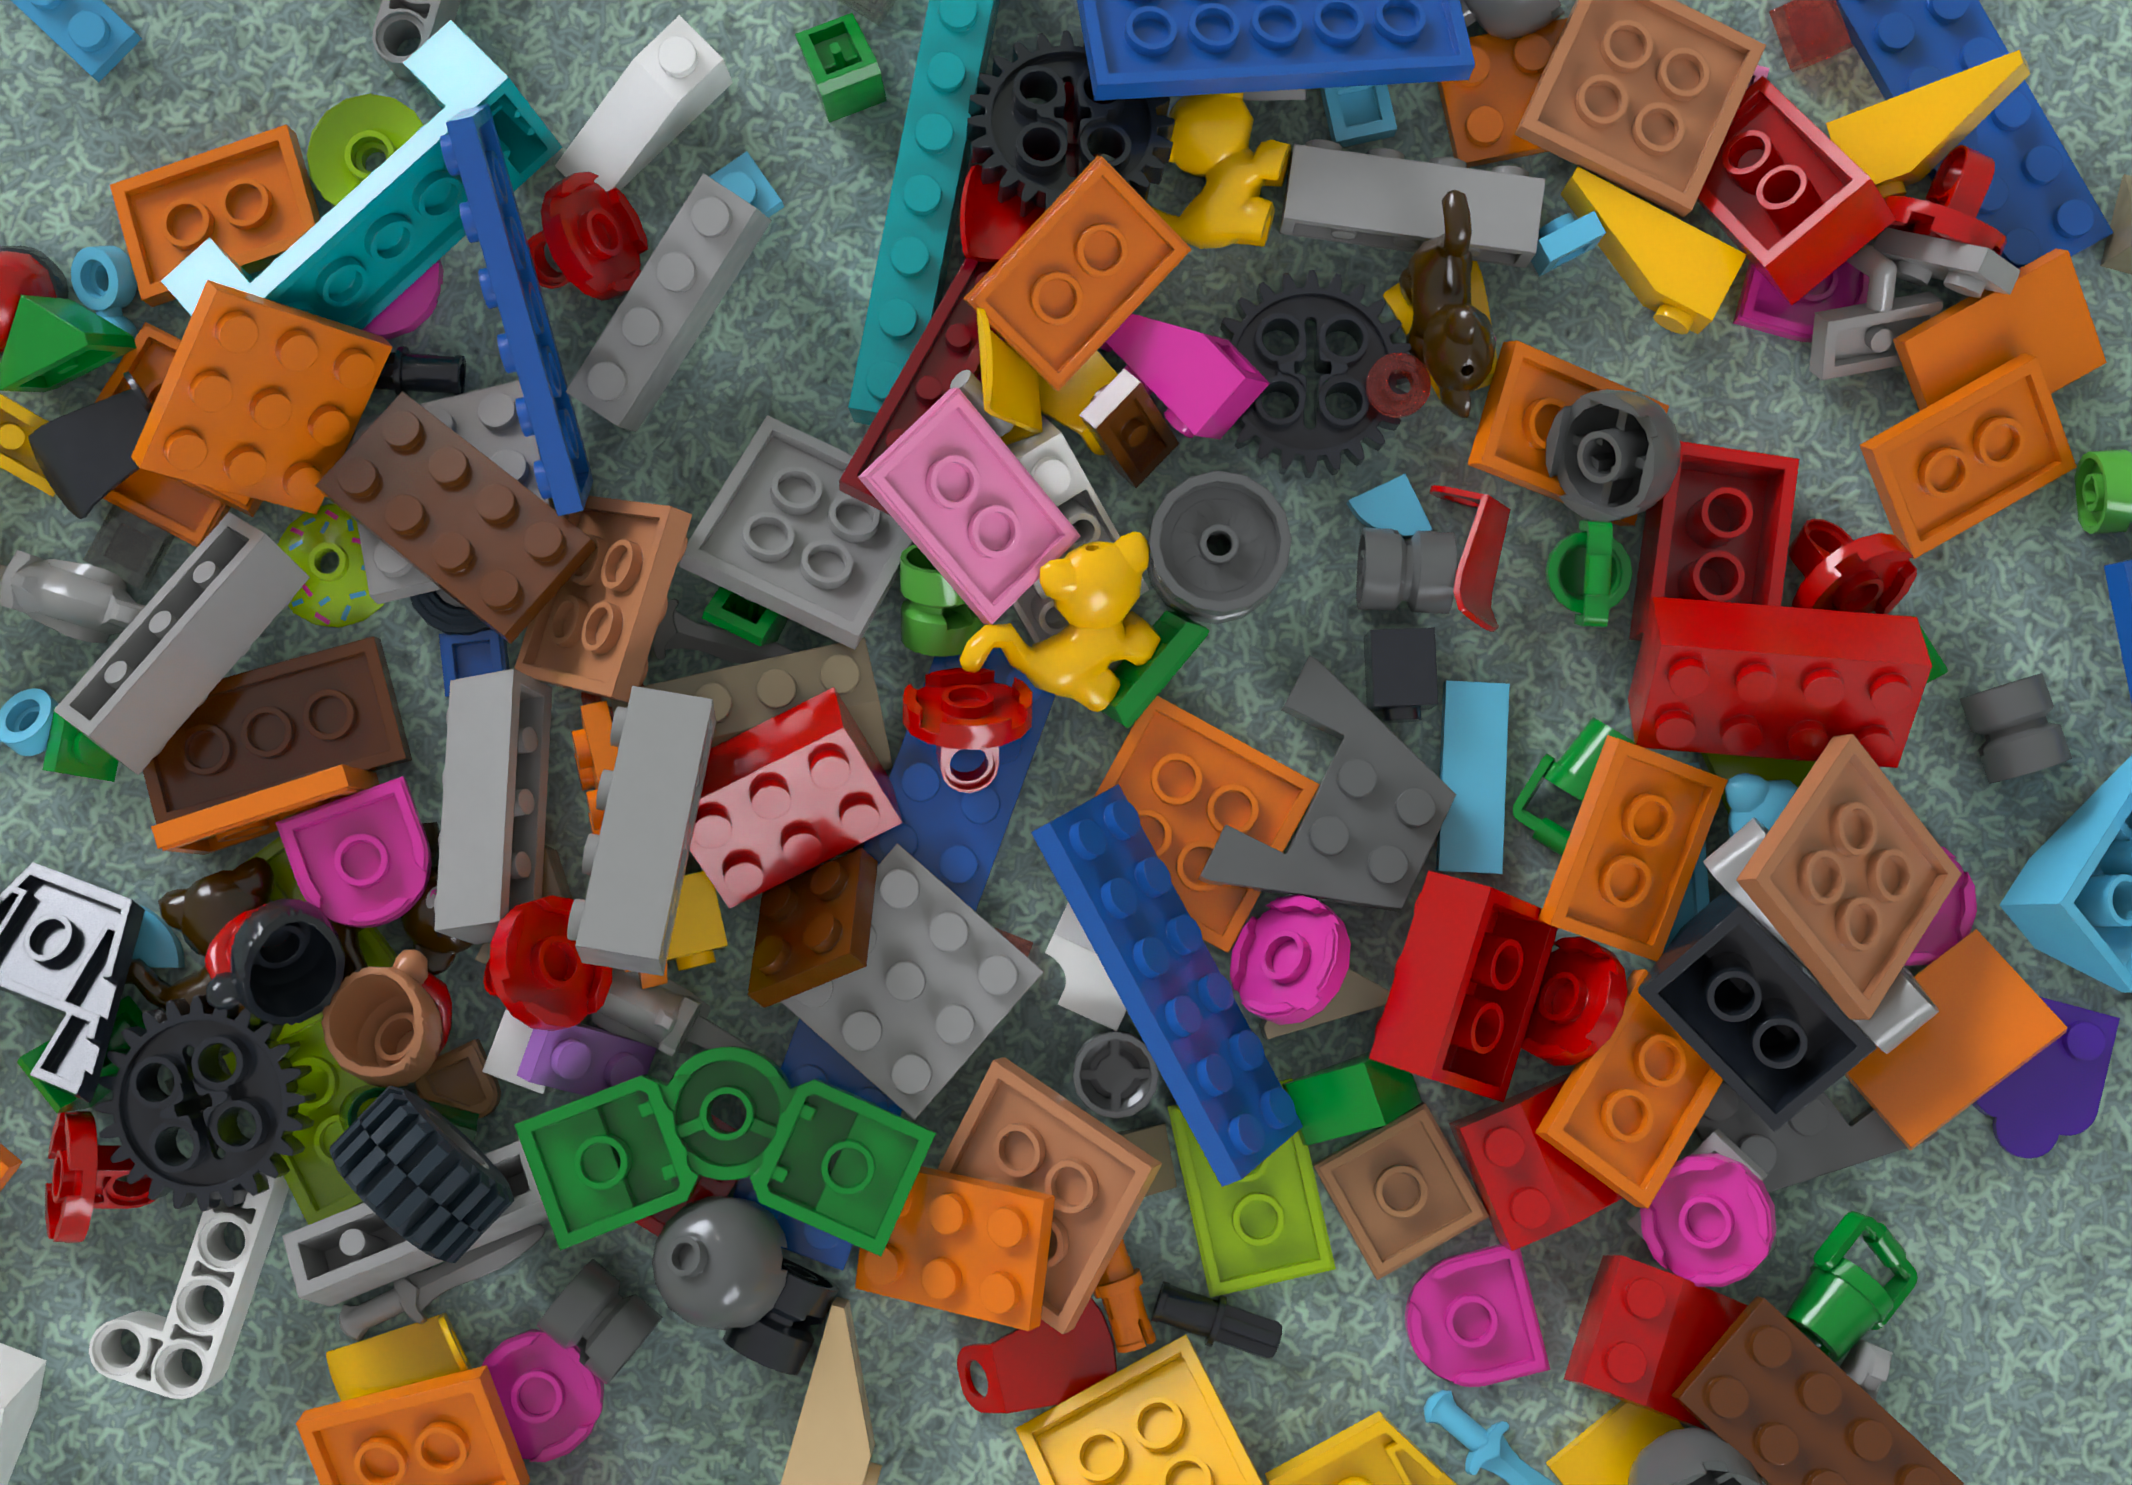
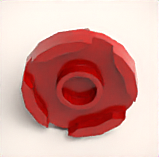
M1964 145L1955 147L1940 164L1925 200L1906 196H1888L1884 198L1896 218L1887 228L1986 247L2001 256L2007 243L2006 236L1996 228L1976 218L1994 175L1995 162L1993 158Z
M592 172L573 173L556 182L545 193L541 207L543 230L527 240L539 285L555 289L571 282L585 295L601 301L620 298L629 292L642 271L640 270L639 254L649 250L646 234L638 214L619 189L615 187L606 192L599 184L594 182L599 175ZM546 243L552 258L563 273L554 270L547 262L544 253Z
M1813 518L1807 520L1788 548L1791 560L1806 578L1801 583L1792 601V607L1861 613H1871L1874 610L1876 614H1888L1908 593L1917 576V568L1910 561V558H1914L1913 555L1896 535L1877 533L1853 540L1842 528L1823 519Z
M962 668L934 671L925 675V687L915 689L912 684H909L904 689L903 724L914 737L928 744L936 745L939 767L947 785L958 792L972 793L990 785L997 776L999 746L1021 738L1032 727L1033 692L1024 681L1015 677L1012 687L996 683L995 671L981 668L975 673L968 672ZM961 749H980L985 753L984 761L973 771L959 772L950 766L951 758Z
M550 895L516 905L499 921L490 943V958L484 971L483 982L485 990L490 995L500 998L513 1017L532 1029L556 1031L578 1025L588 1014L596 1013L604 1005L612 984V968L582 963L575 947L576 941L568 940L567 938L568 921L574 902L570 898Z
M1582 936L1562 937L1554 942V945L1559 947V949L1550 953L1521 1046L1525 1051L1553 1066L1575 1065L1591 1057L1611 1038L1624 1012L1628 993L1624 967L1613 952Z
M91 1111L59 1113L53 1126L48 1159H55L52 1183L45 1184L46 1229L48 1238L54 1239L53 1242L80 1243L84 1241L89 1230L93 1209L138 1208L155 1201L148 1198L152 1182L150 1177L133 1184L117 1180L119 1177L128 1175L135 1163L131 1158L121 1162H111L110 1157L120 1146L97 1144L96 1123Z

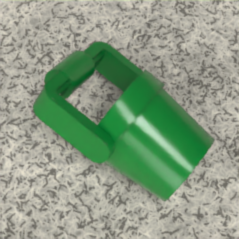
M1579 520V530L1582 532L1572 533L1562 539L1549 554L1545 569L1547 587L1558 603L1570 611L1581 613L1575 614L1574 624L1584 627H1607L1609 609L1619 604L1629 590L1633 574L1631 560L1623 545L1613 538L1611 522Z
M1594 717L1591 718L1557 762L1549 754L1542 758L1512 808L1514 817L1535 831L1532 839L1560 856L1563 855L1571 832L1547 817L1540 819L1525 810L1543 780L1547 779L1565 792L1583 801L1607 735L1635 744L1630 738Z
M1851 1211L1843 1217L1816 1251L1813 1258L1814 1263L1810 1267L1811 1274L1785 1317L1833 1362H1837L1870 1329L1878 1330L1889 1321L1915 1287L1918 1275L1915 1268L1907 1260L1906 1251L1884 1224L1878 1223L1870 1216ZM1861 1234L1865 1243L1882 1264L1890 1268L1895 1274L1884 1287L1863 1269L1843 1257Z

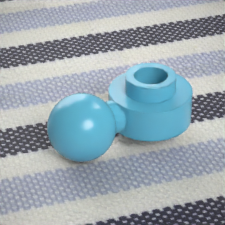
M112 245L83 248L75 256L71 267V281L78 299L89 309L95 310L98 316L131 334L135 339L138 330L133 322L123 316L122 308L131 303L137 290V282L130 257L122 249ZM122 355V356H120V357H118V358H116V359H114V360H112V361H110V362H108V363H111V364L120 363V361H121V359L123 358L124 355Z
M37 688L21 691L11 697L0 709V743H5L14 752L22 756H33L45 751L52 723L53 710L59 703L44 690Z

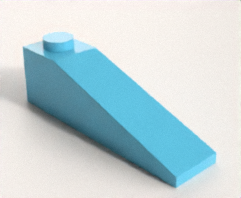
M2132 755L2029 858L1999 904L2035 949L2124 993H2132Z

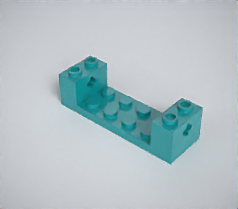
M450 20L403 62L406 68L441 108L437 115L427 124L423 125L416 134L385 162L373 170L365 180L334 208L323 215L313 227L282 255L277 257L255 279L209 237L163 278L161 282L191 317L207 280L362 330L466 236L459 204L467 202L468 199L461 175L451 176L449 174L440 144V136L449 134L446 122L463 109L485 104L490 105L513 191L520 187L563 147L511 79Z

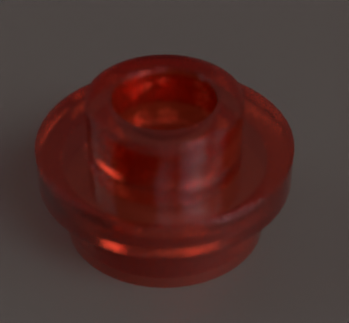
M1391 353L1383 356L1372 366L1366 379V393L1373 407L1380 413L1393 418L1407 417L1416 413L1427 401L1431 390L1430 376L1424 364L1416 357L1406 353ZM1402 374L1407 377L1410 382V391L1406 394L1393 392L1388 384L1389 376Z

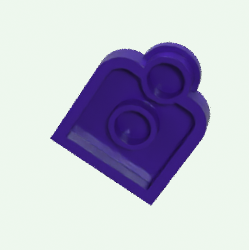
M2040 997L2068 1027L2066 1033L1972 1104L1982 1114L1993 1117L1994 1136L1998 1144L2006 1152L2020 1158H2038L2048 1153L2054 1147L2059 1135H2076L2084 1132L2093 1124L2098 1114L2120 1018Z

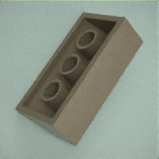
M865 637L861 639L856 650L841 643L640 686L713 699L716 725L711 748L834 687L884 770L893 769ZM610 699L613 714H615L618 706L628 707L626 702Z

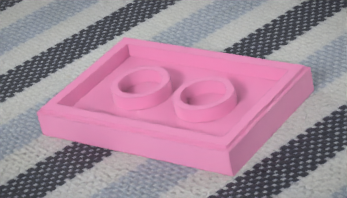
M959 388L949 389L858 476L861 482L983 624L992 625L1040 578V567L1050 560L1059 559L1081 537Z

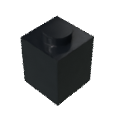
M1435 627L1370 630L1364 636L1367 708L1371 712L1383 711V722L1386 723L1421 721V710H1430L1438 705Z

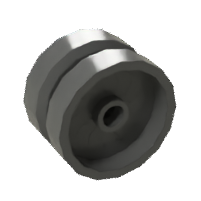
M1213 471L1189 477L1167 493L1153 516L1147 539L1149 544V566L1147 571L1151 586L1167 607L1193 621L1221 624L1244 618L1265 603L1288 566L1292 537L1285 511L1269 489L1245 475ZM1221 539L1228 544L1229 548L1224 556H1216L1208 550L1207 543L1214 545Z

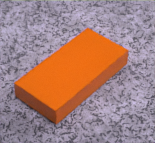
M144 469L137 470L103 498L195 547H198L231 508L223 502L171 476Z

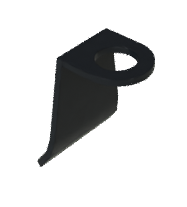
M129 371L123 373V376L131 389L58 417L40 426L28 436L35 459L51 488L66 508L79 519L86 518L101 499L140 469L131 456L153 405Z

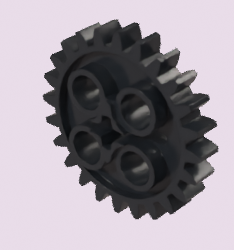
M1063 31L1060 46L1052 47L1046 36L1040 33L1037 35L1035 51L1030 52L1023 44L1017 41L1013 44L1012 62L996 55L993 58L992 75L980 73L977 94L970 95L968 113L971 117L967 118L966 139L973 141L971 142L970 160L971 163H983L981 182L983 185L1001 180L997 199L1000 203L1006 202L1016 195L1021 198L1019 215L1022 217L1027 216L1036 206L1043 208L1045 212L1096 158L1093 155L1100 153L1115 159L1107 162L1147 201L1150 183L1160 184L1165 168L1164 163H1169L1173 142L1170 140L1175 119L1167 117L1170 98L1106 100L1110 102L1109 104L1095 103L1090 100L1094 99L1085 44H1083V47L1074 46L1070 32ZM1064 82H1070L1074 88L1073 135L1077 139L1074 156L1076 177H1071L1067 174L1066 150L1068 131L1067 122L1063 119L1066 103ZM1038 98L1046 101L1047 103L1036 104L1026 99ZM1036 153L1044 154L1051 159L1046 161H1039L1029 157L1028 155Z
M1309 270L1304 287L1297 288L1290 274L1284 273L1280 283V293L1275 294L1267 284L1262 282L1258 285L1256 291L1259 305L1256 306L1243 297L1237 301L1236 310L1243 320L1242 322L1224 317L1221 322V331L1232 340L1230 342L1270 382L1233 424V426L1239 424L1242 428L1235 447L1240 449L1252 441L1260 445L1255 463L1258 465L1263 463L1271 453L1278 455L1279 474L1284 475L1292 461L1297 460L1301 461L1305 478H1311L1317 461L1323 460L1330 474L1336 475L1340 470V455L1343 454L1354 465H1360L1365 459L1361 443L1363 442L1370 448L1379 451L1385 444V439L1377 427L1395 431L1401 422V419L1389 407H1406L1411 399L1408 393L1396 388V385L1410 382L1414 376L1413 369L1397 365L1398 361L1409 354L1411 345L1408 343L1392 344L1391 338L1398 332L1402 323L1400 320H1393L1383 324L1378 318L1386 304L1383 299L1374 302L1368 307L1361 303L1365 291L1364 284L1360 283L1349 295L1342 293L1341 274L1336 273L1331 279L1328 288L1319 287L1315 270ZM1307 320H1312L1316 324L1314 369L1316 373L1324 374L1320 376L1314 390V415L1316 423L1313 429H1308L1304 425L1307 380L1305 375L1295 374L1301 371L1307 356L1305 322ZM1270 331H1283L1293 339L1295 350L1288 355L1279 356L1272 354L1263 344V335ZM1332 332H1346L1356 341L1358 351L1351 356L1343 357L1336 355L1327 346L1325 337ZM1271 392L1284 393L1294 403L1295 412L1286 418L1272 417L1263 408L1261 399ZM1333 393L1347 394L1356 403L1357 415L1349 419L1336 418L1326 408L1325 398Z
M206 994L193 996L191 1005H189L185 998L167 1001L166 1013L160 1009L144 1012L142 1017L146 1029L135 1026L125 1028L121 1032L131 1049L111 1050L106 1055L119 1068L118 1073L101 1076L98 1082L103 1087L113 1091V1099L95 1105L96 1111L113 1114L114 1119L113 1124L99 1132L100 1138L119 1137L122 1144L110 1157L111 1162L116 1163L131 1158L135 1165L129 1173L127 1182L133 1184L150 1177L152 1182L148 1198L152 1200L166 1196L173 1189V1206L175 1209L192 1205L195 1198H197L201 1211H208L218 1207L221 1198L227 1207H231L245 1201L246 1191L255 1196L269 1190L267 1176L276 1179L290 1171L281 1155L293 1156L302 1153L305 1149V1146L292 1135L293 1131L303 1130L312 1127L314 1124V1120L298 1112L300 1104L316 1099V1093L298 1089L297 1080L308 1075L312 1068L307 1065L292 1066L289 1060L301 1047V1043L295 1041L280 1045L277 1038L282 1032L284 1025L269 1022L260 1026L261 1019L251 1014L246 1008L239 1013V1004L232 1009L217 1010L207 1002ZM224 1044L231 1048L236 1056L237 1065L232 1076L227 1075L219 1065L218 1055ZM189 1045L195 1049L192 1057L187 1054ZM162 1064L169 1068L174 1076V1088L170 1095L162 1091L158 1084L157 1075ZM209 1094L212 1098L213 1106L203 1110L200 1104V1097ZM241 1108L248 1110L255 1119L256 1130L252 1139L244 1136L238 1128L237 1117ZM180 1128L187 1131L193 1140L194 1149L190 1158L180 1153L177 1147L176 1136ZM219 1146L225 1150L224 1158L219 1157L217 1154Z

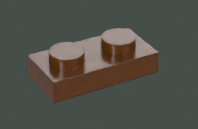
M1125 369L1109 384L1101 387L1092 397L1090 404L1079 414L1117 472L1135 488L1179 445L1178 440L1141 381Z

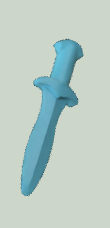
M1441 1390L1427 1399L1424 1406L1425 1422L1441 1425L1469 1449L1465 1462L1467 1474L1476 1475L1479 1468L1496 1474L1510 1485H1556L1550 1479L1527 1465L1511 1449L1503 1436L1504 1432L1509 1429L1507 1422L1500 1421L1487 1430L1484 1429L1456 1405L1450 1390Z

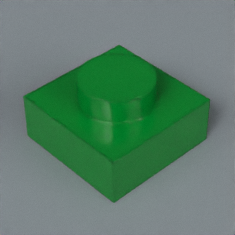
M53 712L42 770L115 782L119 761L101 749L56 712Z

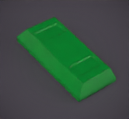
M1165 610L1153 625L1161 641L1152 658L1144 665L1139 666L1125 659L1113 672L1120 680V688L1114 699L1101 712L1125 728L1131 727L1208 636L1210 631L1206 627L1182 614Z

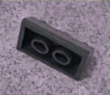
M1724 890L1679 930L1638 987V993L1774 1132L1877 1048L1855 1021L1845 1015L1810 970L1732 897L1727 890Z

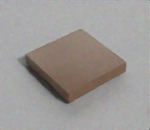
M1424 1102L1386 1126L1376 1128L1312 1164L1377 1280L1489 1217Z

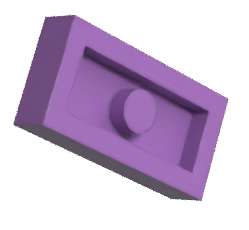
M580 1023L556 1031L533 1029L517 1076L530 1083L589 1096L635 1077L648 1074L657 1048Z

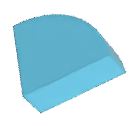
M1406 474L1362 493L1346 503L1353 515L1362 524L1370 528L1398 530L1404 539L1412 538L1416 531L1433 530Z
M141 906L145 909L132 959L140 958L149 967L185 968L184 952L178 937L175 936L172 929L160 916L150 909Z

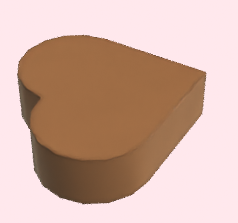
M474 1039L438 1056L429 1071L415 1083L417 1094L420 1098L479 1113L478 1119L486 1117L495 1111L500 1103L501 1089L497 1077L482 1072L487 1055L479 1039Z

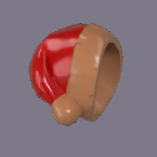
M415 949L403 950L396 957L393 967H367L359 972H353L350 976L344 978L340 988L335 992L330 1005L325 1006L323 1010L321 1024L325 1036L324 1041L342 1070L369 1085L399 1088L407 1086L409 1083H414L429 1071L448 1041L452 1027V1000L447 985L428 972L427 958Z

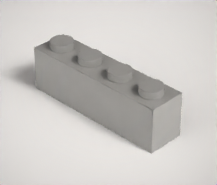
M1321 139L1309 140L1305 145L1294 144L1287 172L1279 234L1415 253L1423 242L1440 237L1445 233L1442 199L1447 192L1458 190L1465 193L1471 213L1472 236L1469 251L1472 253L1473 261L1526 268L1536 254L1546 179L1529 177V172L1526 169L1507 165L1496 166L1491 171L1467 168V163L1463 160L1452 157H1435L1430 159L1429 163L1404 159L1405 155L1403 153L1387 148L1371 149L1367 154L1342 151L1343 147L1340 144Z
M703 173L566 392L616 426L637 432L772 220L756 207Z
M228 512L53 711L105 752L139 775L150 761L163 750L169 739L195 709L204 703L209 693L234 664L249 651L254 641L280 611L288 606L294 595L310 577L265 533Z
M516 669L450 680L449 708L446 713L445 769L442 774L441 831L438 837L437 894L434 899V931L475 945L491 943L499 921L516 905L542 898L552 687Z
M632 686L628 707L618 706L616 708L610 736L611 746L619 747L614 771L606 769L602 771L596 798V808L605 811L600 835L592 833L588 835L583 853L582 873L591 875L585 900H574L568 921L567 938L568 940L576 941L575 947L582 963L664 976L716 725L713 699Z
M520 1140L485 1154L507 1180L514 1197V1202L466 1252L548 1220ZM365 1203L282 1236L298 1298L328 1307L443 1262L425 1254L404 1239Z

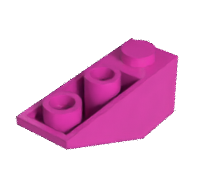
M1134 313L1100 347L1107 352L1114 350L1127 364L1124 369L1141 381L1149 395L1154 392L1168 407L1164 412L1168 422L1188 438L1200 436L1220 440L1270 384L1229 340Z

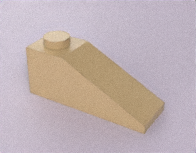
M836 1297L831 1305L780 1485H877L882 1465L870 1462L875 1447V1440L851 1307L847 1299Z

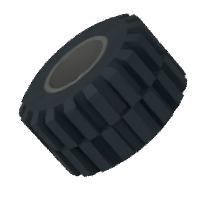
M388 1086L330 1146L329 1151L336 1169L361 1200L404 1239L425 1254L438 1260L456 1263L514 1202V1197L507 1180L486 1155L436 1109L414 1093L405 1089Z

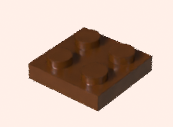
M863 848L833 861L826 862L762 893L747 995L763 1008L867 966L878 861Z

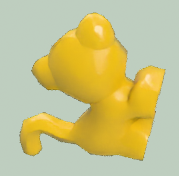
M1244 92L1183 96L1172 107L1167 116L1175 119L1170 140L1173 142L1169 162L1175 163L1186 173L1197 177H1205L1206 184L1202 191L1187 205L1180 216L1166 213L1154 206L1151 207L1184 242L1200 249L1221 248L1232 244L1265 247L1274 218L1275 207L1272 201L1259 197L1261 187H1282L1289 166L1292 151L1291 144L1270 139L1261 142L1256 148L1255 153L1249 149L1254 119L1243 101Z
M1131 532L1121 536L1114 543L1102 541L1086 543L1070 551L1064 559L1048 561L1040 567V584L1045 595L1053 599L1055 608L1069 622L1068 626L1061 632L1043 641L1034 643L1030 647L1024 642L1011 623L984 625L967 641L959 659L962 669L968 672H978L992 649L1001 648L1009 664L1025 674L1034 687L1057 696L1072 698L1094 712L1104 710L1114 699L1120 688L1119 678L1108 666L1113 661L1123 659L1136 666L1144 665L1152 658L1161 641L1153 626L1135 612L1130 611L1140 597L1142 574L1149 566V544L1146 538L1140 532Z

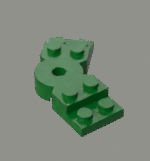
M739 1046L718 1047L694 1055L679 1067L669 1084L647 1074L641 1075L514 1124L560 1251L688 1201L692 1198L702 1176L716 1180H736L750 1176L759 1203L881 1257L936 1134L935 1131L876 1106L877 1104L819 1078L792 1088L785 1073L773 1060L758 1051ZM721 1094L735 1095L744 1103L746 1119L739 1130L725 1131L714 1123L711 1109L714 1101Z

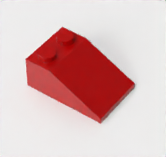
M1764 76L1760 77L1746 89L1697 198V202L1739 250L1747 254L1746 258L1791 305L1800 300L1896 220L1872 179Z
M1571 1072L1505 1099L1504 1103L1498 1102L1449 1123L1484 1208L1489 1215V1220L1498 1241L1511 1251L1571 1227L1623 1198L1535 1133Z
M1603 1255L1586 1304L1564 1380L1686 1425L1706 1429L1671 1395L1748 1305L1709 1288L1697 1287L1690 1280L1622 1255Z

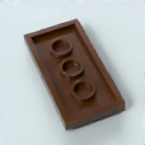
M403 391L315 485L324 496L510 644L597 548L591 537L564 516H557L555 509Z
M372 636L222 678L209 693L204 703L195 709L169 739L163 750L143 769L156 825L341 764L373 772L412 761L381 639Z
M1756 1296L1671 1395L1707 1430L1720 1437L1726 1443H1729L1747 1458L1766 1485H1964L1952 1471L1769 1301L1762 1297Z

